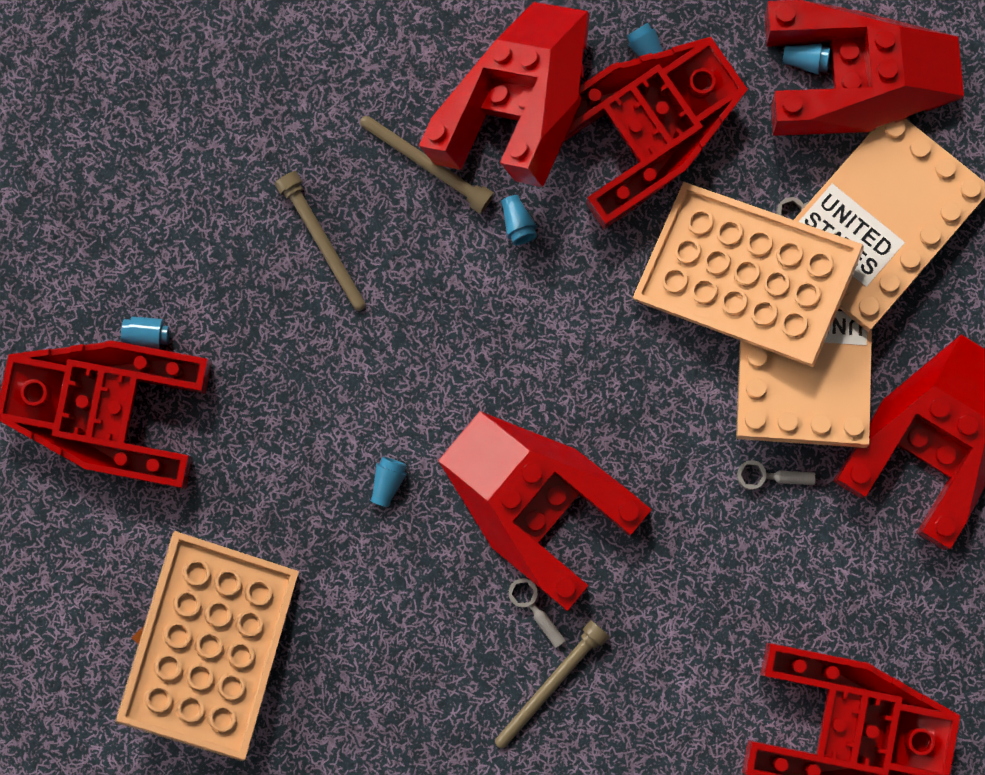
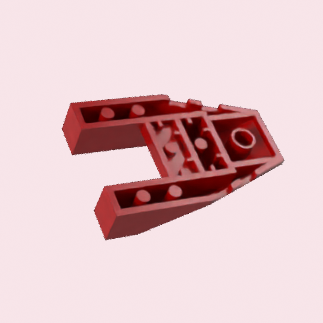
M804 0L768 1L764 16L766 47L818 43L830 44L834 89L775 91L771 103L773 136L871 132L876 130V127L893 121L895 123L902 121L915 113L924 110L927 112L964 97L958 36L863 11Z
M533 2L494 41L432 116L419 144V147L435 165L462 170L486 114L517 120L518 123L500 164L515 182L543 187L581 103L579 87L580 78H583L584 75L582 59L583 49L587 47L589 12Z
M712 37L678 45L662 52L642 55L639 58L626 62L613 63L580 85L581 103L564 141L606 114L639 161V163L587 197L586 205L603 230L629 214L685 172L747 92V87Z
M962 334L882 400L870 420L869 446L867 448L853 447L833 482L859 498L866 497L897 446L949 477L916 532L943 550L951 549L967 523L985 487V349Z
M112 340L58 349L8 354L0 391V422L86 470L187 489L193 457L127 444L126 440L138 382L206 394L212 362L207 358Z
M479 411L438 460L491 548L566 611L570 609L589 585L542 547L539 542L578 495L582 496L628 536L635 531L652 510L575 448Z
M766 643L760 675L826 688L828 692L816 753L748 740L742 773L746 775H950L960 721L959 714L869 663Z

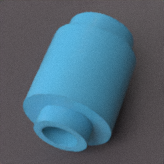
M133 316L131 320L123 319L121 327L122 343L162 350L163 345H168L170 327L164 326L163 319Z

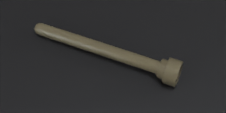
M363 116L361 118L360 124L364 129L467 197L466 201L470 203V208L479 214L484 212L493 199L495 193L487 187L472 186L444 166L435 165L425 153L370 116Z
M292 171L274 182V185L280 195L284 194L286 199H291L353 308L357 311H362L366 303L301 193L303 190L301 184L303 182L297 171Z
M590 620L582 629L584 633L580 636L582 640L497 736L495 744L498 748H505L592 647L594 649L599 645L602 647L610 638L596 623Z

